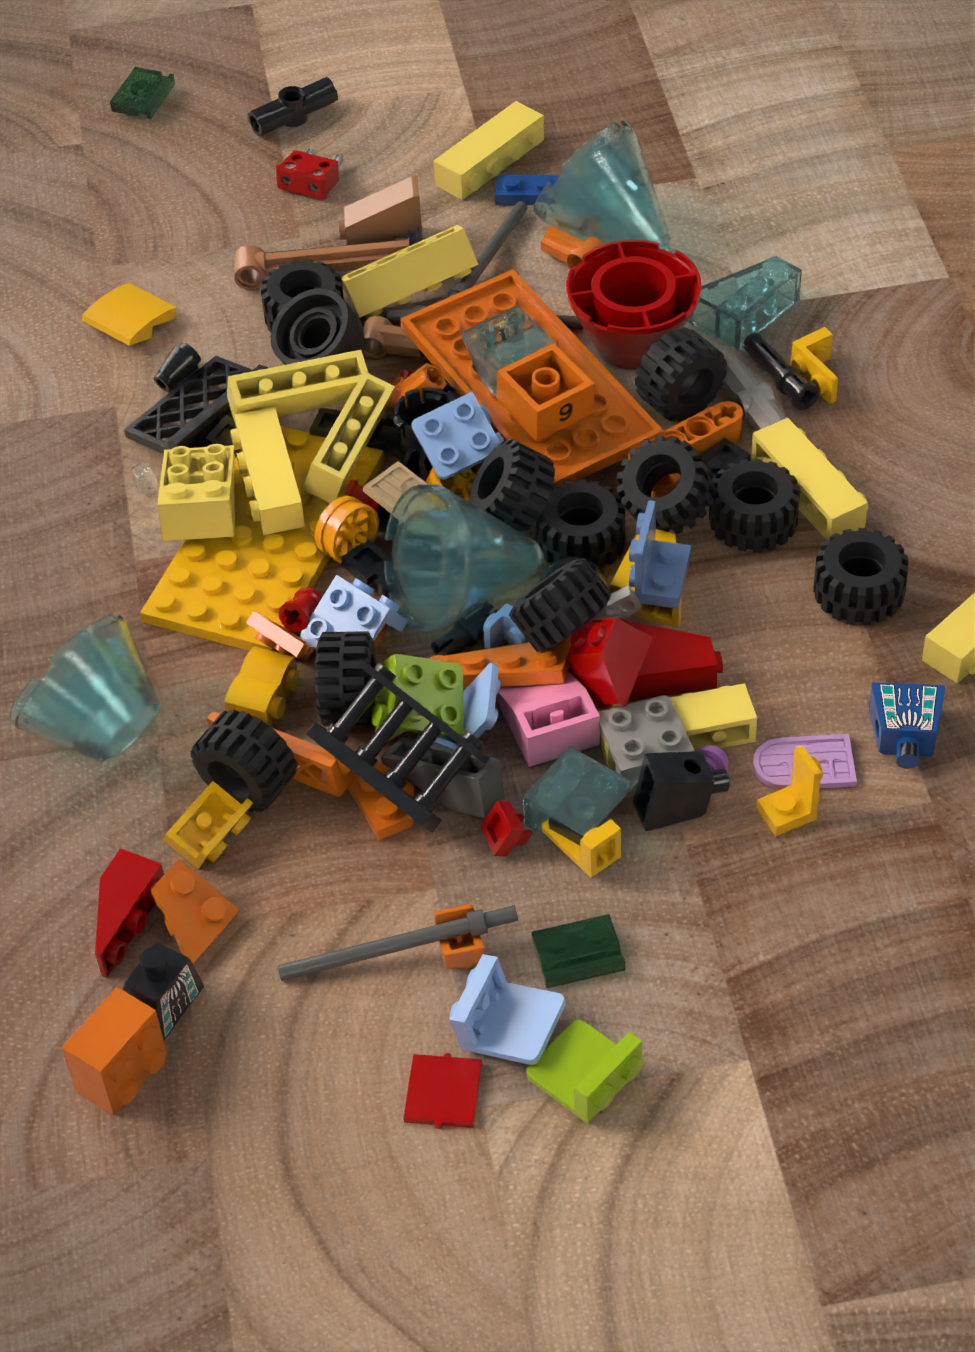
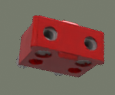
M311 147L307 148L305 152L293 150L280 165H276L277 187L299 195L325 200L329 191L339 181L338 168L344 162V158L339 154H336L332 159L317 156L316 149Z

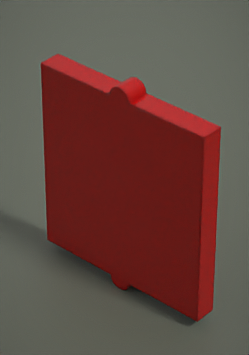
M445 1053L443 1056L413 1054L403 1117L404 1123L434 1125L436 1129H441L443 1126L474 1128L482 1059L452 1057L450 1053Z

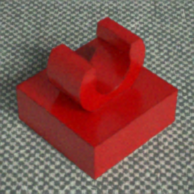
M497 800L480 826L494 856L507 857L514 845H525L533 834L531 830H524L522 822L525 817L515 812L510 801Z

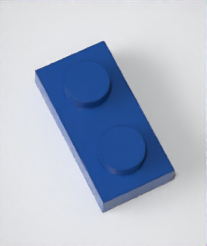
M497 175L495 205H516L518 201H523L526 205H558L559 175Z

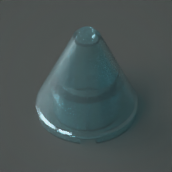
M625 120L621 122L624 126L623 128L614 122L583 144L560 167L563 173L555 184L552 185L551 182H548L534 204V213L544 223L585 238L596 237L604 245L624 240H645L659 243L660 249L666 251L670 249L668 243L671 237L636 131Z
M419 484L406 490L396 502L386 529L385 540H393L392 561H384L386 583L389 589H393L390 591L389 597L393 602L401 606L397 613L409 620L406 625L411 629H421L423 632L445 630L535 575L543 563L542 549L535 540L440 485Z

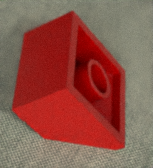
M617 618L591 620L570 637L571 647L567 657L573 675L586 688L595 708L626 707L653 639L650 635Z

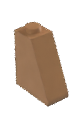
M411 176L344 207L345 220L339 221L340 240H346L347 245L395 241V238L409 237V227L411 232H417V227H419L420 238L423 239L418 176Z

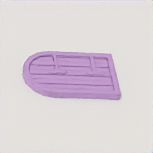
M849 734L781 737L766 741L754 753L753 770L756 777L764 785L773 789L781 790L791 786L794 748L801 745L810 756H815L821 764L823 777L820 781V788L857 787L854 757Z

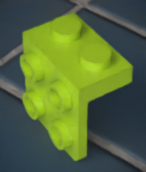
M394 654L380 663L397 676L392 682L458 734L461 735L463 733V669L460 664L402 654ZM385 686L376 696L375 706L372 711V723L375 726V732L401 700ZM413 709L389 741L405 731L422 733L430 721ZM442 731L441 734H440V736H447V737H449V736H448L447 734H445L443 731Z
M580 1019L574 1020L544 1050L539 1062L527 1067V1079L588 1124L641 1071L644 1063L642 1060L643 1041L629 1031L615 1044L585 1021Z

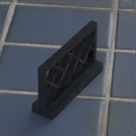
M214 356L124 429L126 438L161 453H164V450L178 446L188 448L207 447L205 437L227 414L233 418L227 398L228 376L267 369L268 367L259 364L252 370L219 356ZM217 369H220V370H223V371L226 372V373H223V374H218V375L210 376V375H211L212 373H214ZM226 383V387L209 390L210 386ZM203 388L202 392L188 394L191 390ZM210 400H215L212 404H209ZM203 402V406L186 409V405ZM180 407L178 411L164 413L170 408ZM193 418L190 422L186 423V419ZM180 421V425L163 428V424ZM157 425L155 430L142 432L146 427ZM170 437L167 442L163 441V438Z

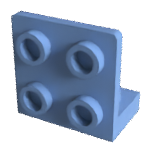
M648 500L645 513H639L637 518L636 535H639V539H632L630 545L629 561L635 562V565L631 566L629 586L635 587V594L642 604L679 609L691 558V545L655 540L656 501Z

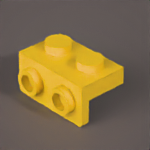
M212 781L169 829L162 840L197 869L207 859L214 863L228 846L224 839L231 832L237 836L252 819L247 815V812L253 805V802L247 798L243 804L239 803Z

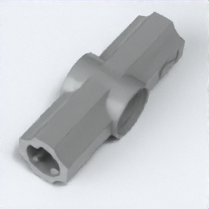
M735 358L728 360L725 368L727 374L723 380L724 384L722 387L730 396L731 402L739 404L743 409V421L748 420L754 430L758 431L786 419L776 406L775 397L770 386L766 382L758 383L743 362H738Z

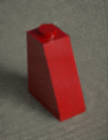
M621 620L653 637L628 701L717 689V674L723 673V661L721 652L714 651L709 636Z

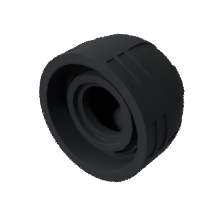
M312 289L295 296L280 310L271 329L272 350L284 365L361 350L362 354L364 353L365 338L358 315L340 295L328 289Z

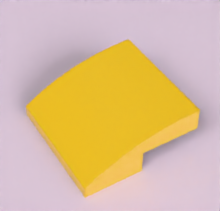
M127 283L113 289L97 300L82 315V321L131 346L151 339L153 326L175 319L177 307L131 283Z

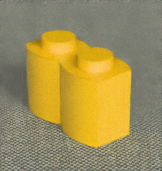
M256 646L252 647L244 659L240 673L235 677L228 689L224 700L226 711L237 710L249 713L271 727L276 719H281L283 716L286 698L290 691H295L299 685L301 674L300 670L297 669L295 657Z

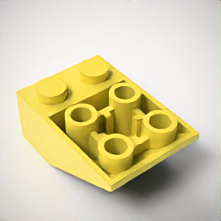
M212 444L200 448L178 446L164 450L157 503L163 541L234 537V445Z

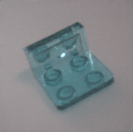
M569 746L523 796L524 825L537 832L542 827V823L552 817L584 836L590 829L598 827L630 791V781Z

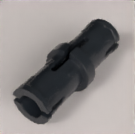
M486 603L467 619L461 618L455 622L452 630L431 643L434 654L437 655L441 651L443 652L441 655L444 656L456 654L465 646L469 645L471 647L477 643L479 636L484 633V623L491 615L489 611L494 606Z

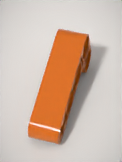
M723 401L676 424L658 436H664L667 441L670 436L678 437L681 443L685 440L691 444L693 449H696L700 456L724 437L737 445L742 439L743 409L735 402ZM656 437L650 439L649 441L651 443L655 442ZM642 443L635 446L637 450L643 447ZM628 453V460H629V459L631 458V454H630V453ZM670 474L661 478L653 487L651 497L660 498L670 494L679 484L680 474Z

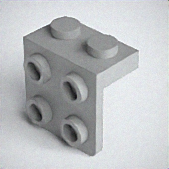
M662 695L628 704L626 707H617L599 713V727L616 764V781L626 786V796L624 798L635 795L645 754L694 751L675 707L668 696Z

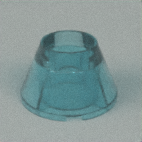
M113 614L104 616L66 642L48 659L53 666L40 681L32 677L24 687L11 709L10 721L16 728L99 762L108 761L123 751L150 724L161 705L127 621L121 615L117 618Z

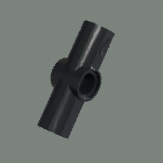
M328 77L302 88L297 86L285 87L279 91L278 99L247 113L248 122L258 137L284 125L288 127L301 126L308 120V114L337 101V90Z

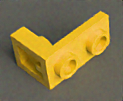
M823 327L792 342L790 366L799 367L804 373V378L808 382L815 383L820 389V396L829 404H832L837 399L838 378L823 363L831 359L833 334L826 327Z
M802 745L794 748L791 786L757 799L756 809L775 837L817 820L818 802L821 800L819 792L820 781L823 777V770L818 759L815 756H810Z
M549 819L542 823V832L590 878L621 858V828L611 819L600 827L590 829L580 840V846L549 829Z

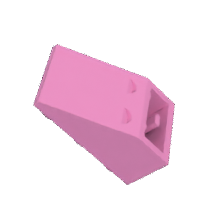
M568 672L564 684L500 687L496 700L528 767L600 745V715L586 688L570 672Z

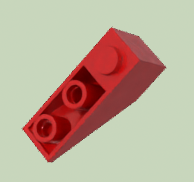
M121 848L101 875L99 883L95 955L101 976L106 978L114 966L119 965L123 961L127 952V946L135 934L141 933L144 929L147 916L156 904L151 890L164 875L161 863Z

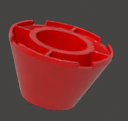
M645 240L617 241L592 249L582 256L583 261L575 268L571 267L566 280L567 300L598 353L609 364L623 369H637L642 362L643 355L649 351V347L653 343H656L662 335H668L671 330L682 329L695 310L701 296V277L694 263L678 250L673 254L660 249L659 243Z

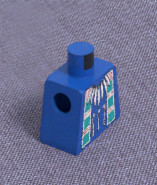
M871 683L869 714L877 748L880 753L896 755L897 765L905 769L918 766L920 756H931L934 754L945 685Z

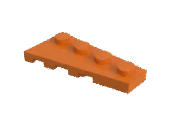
M568 637L556 646L538 652L528 642L446 656L436 655L428 659L460 664L463 669V688H467L489 663L499 666L498 679L501 681L500 687L564 684L570 669L567 654L571 644L570 637Z

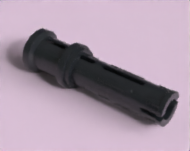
M755 332L746 337L743 342L745 345L743 348L775 379L776 388L782 394H787L792 399V405L797 410H806L816 403L820 395V389L815 383L808 382L804 378V373L799 367L790 366L759 333Z

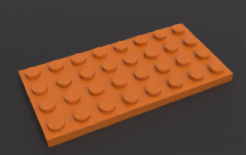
M514 269L400 318L401 329L433 365L436 364L442 369L444 378L461 397L472 392L479 405L484 404L492 419L490 425L495 433L500 432L505 442L508 439L516 440L553 461V467L555 468L553 486L556 484L562 486L563 482L568 480L576 482L578 479H582L628 457L631 448L647 439L650 440L664 433V430ZM517 321L520 322L526 339L520 342L512 326V323ZM504 327L512 343L507 348H505L498 333V330ZM490 334L498 350L493 355H491L484 340V337ZM476 341L484 357L479 362H477L470 347V344ZM555 343L595 383L594 413L536 442L497 401V371Z

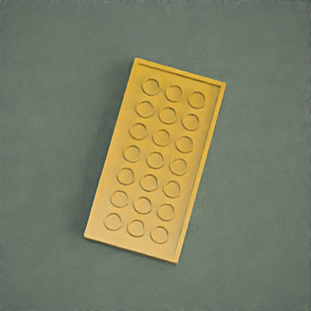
M280 426L302 501L305 527L263 535L260 521L253 523L249 502L254 501V498L246 497L243 477L248 475L247 473L240 474L236 456L234 537L185 540L141 610L140 615L143 623L247 651L256 646L277 652L275 648L272 649L256 639L255 636L258 631L246 624L253 611H256L285 628L279 619L278 612L280 607L287 601H293L294 595L299 589L303 587L313 588L330 559L329 556L323 554L316 547L314 538L318 520L330 503L302 490L310 466L326 438L310 435L309 432ZM365 447L338 498L345 496L346 488L351 479L357 480L359 485L365 486L376 477L385 461L383 450Z

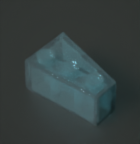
M774 256L701 286L700 300L687 322L739 350L744 346L743 342L748 335L755 332L760 333L800 300L802 269Z

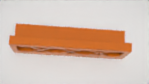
M212 711L206 718L209 727L220 715L219 713ZM274 729L286 741L287 746L294 754L293 758L297 762V772L292 778L293 780L340 797L357 776V774L324 748Z

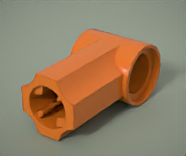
M552 225L545 231L541 241V251L566 262L570 270L571 267L575 268L583 261L582 256L604 245V243L596 237H588L584 241Z
M426 363L406 379L403 377L398 378L391 384L395 388L387 406L395 413L396 403L402 396L405 397L407 391L412 389H419L421 401H423L422 388L443 390L447 384L444 372L438 365Z

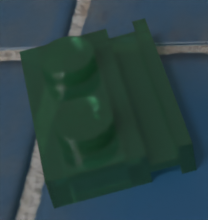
M134 67L111 99V111L138 117L140 114H146V117L151 119L174 87V74L170 73L168 76H162L160 71Z
M610 914L531 932L532 944L541 973L544 976L546 989L625 971V959L622 956Z

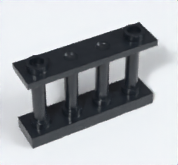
M363 660L359 667L372 676L335 725L330 724L326 729L315 722L306 735L418 824L433 833L442 821L432 813L436 808V805H434L435 801L471 755H474L484 764L487 763L490 758L480 751L484 743L467 730L462 735L458 734L392 682L397 676L378 662L373 668ZM385 686L401 700L363 748L359 746L354 751L345 744L349 739L347 734ZM414 709L430 722L392 771L388 769L383 774L374 767L378 761L375 757ZM443 731L456 741L459 746L422 794L417 792L413 798L403 790L407 784L404 780Z

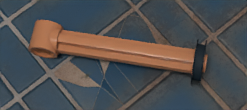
M410 227L408 228V240L265 253L262 248L256 245H245L240 247L235 253L234 280L240 288L256 290L263 285L264 277L269 276V272L272 269H278L279 265L289 264L295 260H313L315 263L320 261L325 263L326 267H333L335 271L357 270L420 242L419 227H417V232H411Z

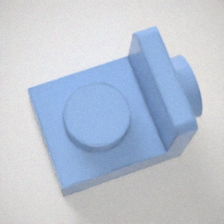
M508 603L497 613H492L484 623V646L486 649L496 648L504 639L510 645L529 642L510 618L509 613L513 606Z

